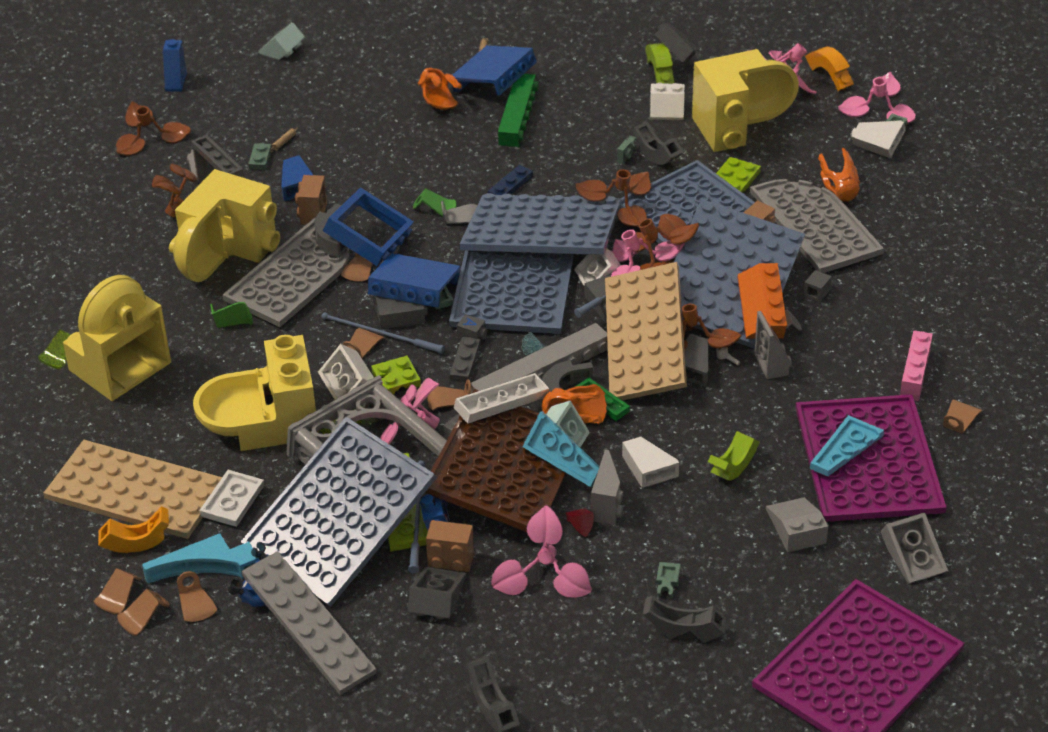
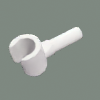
M727 347L721 348V350L716 348L718 359L730 360L737 366L740 364V361L728 353Z

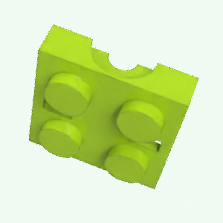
M408 356L371 366L374 378L378 375L381 377L385 376L381 379L383 381L382 385L392 394H395L401 387L406 389L410 385H414L416 388L421 386V379Z

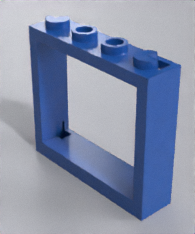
M360 187L328 218L323 232L378 266L390 253H394L397 247L402 245L405 238L409 237L413 231L411 227L414 221ZM360 206L396 229L397 232L382 247H379L342 223V221Z

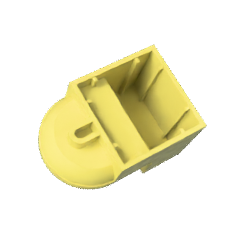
M758 49L694 62L692 118L714 152L745 146L748 124L773 119L790 107L798 93V77L789 65L776 60H765Z
M214 169L175 209L178 233L169 244V252L173 253L177 268L188 280L194 282L206 280L230 255L259 263L269 251L273 252L277 249L280 242V233L275 229L274 218L277 206L272 202L270 186Z
M126 275L111 276L92 289L80 309L78 318L79 332H74L67 340L63 341L69 371L111 401H114L171 363L161 305L146 296L140 284Z
M281 335L272 340H265L264 346L267 361L265 368L223 374L204 383L196 392L193 400L194 412L201 424L218 435L239 436L241 451L287 444L288 427L316 411L313 384L303 335ZM266 395L273 396L272 404L266 405Z

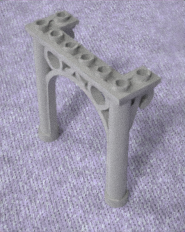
M378 375L373 379H369L361 386L352 389L347 394L338 397L333 402L322 406L312 414H308L298 422L292 423L288 427L287 456L294 457L298 455L299 459L304 464H307L345 417L354 422L366 418L393 420L405 427L437 456H439L447 440L382 385V377ZM322 428H328L332 431L329 434L317 433Z

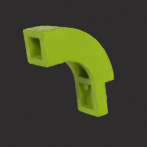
M664 43L647 45L645 48L648 64L653 63L656 83L674 84L673 65L668 47Z
M736 431L731 445L723 456L717 458L710 455L708 462L714 465L711 473L729 481L736 479L750 463L760 441Z

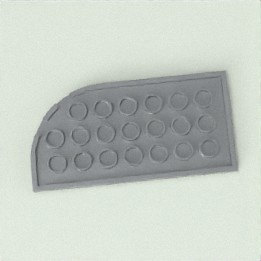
M787 179L772 180L750 187V193L756 200L775 208V222L778 225L805 234L800 252L819 272L832 271L882 255L884 252V248L844 203L825 187L819 188L813 186L812 182L804 180L787 182Z
M314 218L223 294V300L230 304L245 302L251 314L281 327L342 273L344 267L349 262V248L339 258L325 253L316 242Z

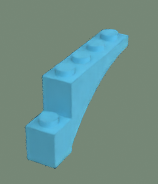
M219 533L142 564L148 584L160 579L181 575L187 571L195 573H222L239 576L241 579H244L242 571L255 564L259 557L252 556L251 550L253 547L250 542L229 549Z

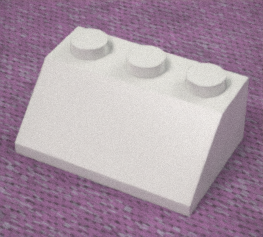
M342 344L338 346L318 371L335 400L366 383L369 379L374 378L359 353Z

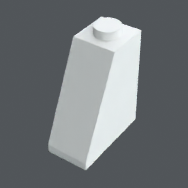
M903 121L859 123L852 130L851 138L854 146L891 158L906 129Z
M642 437L623 442L622 457L642 488L679 477V461Z

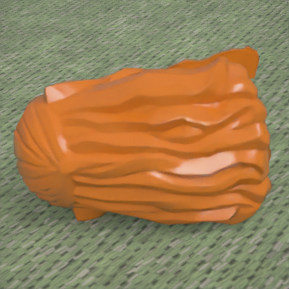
M426 68L418 81V85L422 87L423 97L427 104H431V106L440 110L453 109L458 104L448 88V82L455 88H461L462 85L453 75H445L441 70L435 68Z
M841 148L844 157V167L840 173L829 170L821 153L818 160L822 169L820 175L825 187L843 202L853 200L859 192L860 181L857 169L845 148ZM829 179L833 180L835 187L831 185Z
M596 384L577 386L567 390L555 388L544 396L541 406L542 411L547 414L551 406L571 401L584 424H600L604 421L607 412L605 392Z

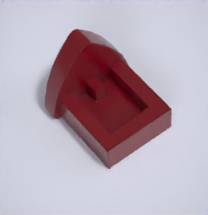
M586 508L566 512L567 521L572 524L576 531L587 537L593 526L594 513Z

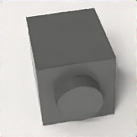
M815 270L805 281L804 297L821 302L831 289L832 276Z
M465 314L457 324V339L461 340L462 337H471L484 340L486 338L485 320Z

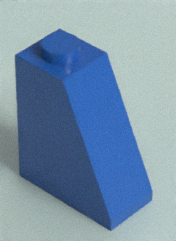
M166 40L163 47L165 91L182 92L187 74L182 40Z
M300 155L283 160L281 186L284 201L294 199L296 193H299L298 185L299 182H302L303 175H313Z

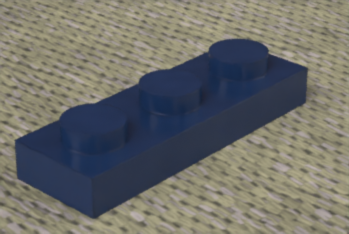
M518 165L490 188L488 193L494 195L513 194L533 177V171Z

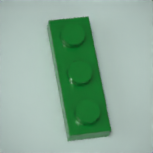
M587 378L577 385L589 386L596 384L601 387L605 392L606 414L615 421L630 412L628 404L591 378Z

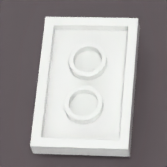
M227 470L199 510L201 517L237 527L264 487V480Z

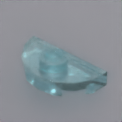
M532 332L526 334L522 339V350L526 356L545 348Z

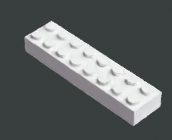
M534 373L456 398L454 409L467 423H471L543 399L548 393L549 388Z

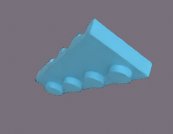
M541 411L522 447L592 487L600 466L551 418Z
M848 415L812 460L810 469L825 476L831 475L883 437L884 430Z

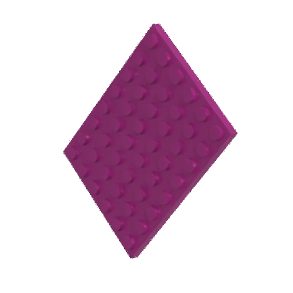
M912 394L796 402L795 408L809 466L848 415L884 430L883 437L831 475L825 476L810 469L820 511L826 522L912 516L922 513H946L947 507Z
M855 579L752 680V687L823 732H885L964 649V642Z

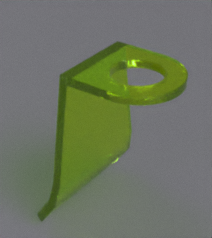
M60 329L44 352L38 355V359L48 366L60 369L66 362L63 341L67 340L71 334Z

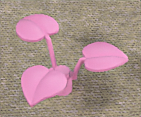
M799 43L784 55H782V51H769L770 56L776 61L787 64L786 61L788 59L793 63L797 61L794 69H798L803 61L801 58L807 53V50ZM796 74L799 86L803 90L813 94L817 93L810 90L798 74Z
M891 72L883 77L873 79V87L870 90L867 101L863 97L853 96L838 106V109L847 116L861 117L869 112L867 105L870 104L872 96L875 94L876 97H886L889 109L891 110L886 115L887 119L893 113L908 118L907 123L915 120L914 111L907 105L898 104L895 108L892 107L889 97L899 93L900 84Z
M634 230L625 231L621 236L622 240L615 239L613 254L618 262H625L629 259L630 263L629 265L619 266L612 272L611 277L641 270L640 266H633L632 257L638 253L636 251L639 250L640 244L647 250L648 246L643 242L642 238L638 239ZM671 241L662 242L655 247V250H652L653 255H655L658 261L671 260L677 256L685 243L673 245Z
M427 378L421 384L418 391L416 386L410 385L400 401L417 412V415L435 430L440 419L426 410L421 403L439 384ZM414 397H415L416 399H415V401H414V403H413V405H412V404H411V401H412V400L414 399ZM394 422L393 425L389 424L380 439L390 445L398 431V426L402 425Z
M547 505L536 513L527 525V533L530 539L535 543L543 542L538 557L524 569H521V565L517 560L504 561L497 567L491 580V585L496 590L508 595L520 594L525 590L528 583L527 576L524 573L540 561L545 565L553 563L556 573L559 574L554 579L553 584L561 595L577 598L585 596L592 591L587 571L580 564L567 563L562 567L561 571L559 570L557 560L555 559L557 551L551 544H557L560 541L562 526L555 512Z

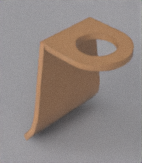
M355 252V257L344 267L341 276L351 281H366L370 276L373 263Z
M358 328L350 342L345 341L342 345L356 350L363 359L384 337Z
M466 380L464 390L436 387L428 395L430 409L434 411L438 408L454 406L456 398L471 393L470 380Z
M952 400L948 413L944 417L943 427L963 434L982 410Z
M116 568L100 595L94 600V604L113 614L122 613L126 607L134 579L141 581L142 578Z
M187 571L178 577L177 586L184 621L195 622L212 616L217 611V608L202 589L198 575L195 572ZM188 576L194 578V582L191 585L184 586L182 584L184 578Z
M146 589L124 612L117 615V619L127 632L137 636L146 627L159 604L165 607H169L170 604L158 593Z

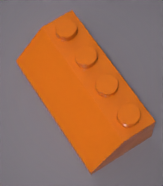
M759 263L737 276L746 339H756L757 311H761L777 337L784 338L787 321L778 263Z

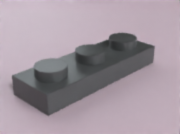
M461 338L450 372V380L466 382L467 379L470 380L481 345V339Z

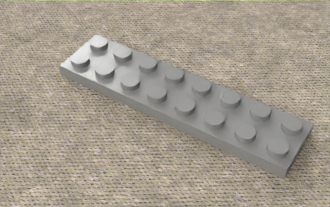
M278 551L242 571L244 579L339 695L376 674L375 666Z

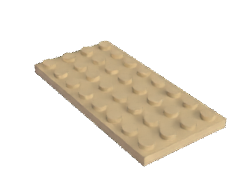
M673 262L605 278L609 392L623 401L687 387L678 263Z
M83 440L43 494L45 499L136 525L146 522L162 506L168 509V518L170 520L164 532L189 539L203 518L199 510L222 477Z

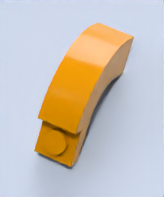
M823 47L805 56L812 71L821 67L828 71L838 91L854 84L847 70L850 67L848 62L836 49Z
M161 506L150 519L137 525L122 524L110 518L99 529L98 546L115 552L130 553L148 550L164 540V530L170 522L168 509Z

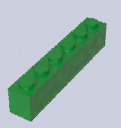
M523 74L513 83L498 130V145L519 147L520 140L523 141L524 131H526L527 121H529L530 111H532L533 101H535V91H538L536 75Z

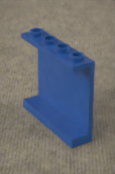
M485 46L453 74L455 79L462 85L461 88H455L452 85L453 91L460 92L470 82L494 83L497 95H501L537 63L533 48Z
M391 253L368 277V294L439 307L440 292L447 284H458L460 266Z

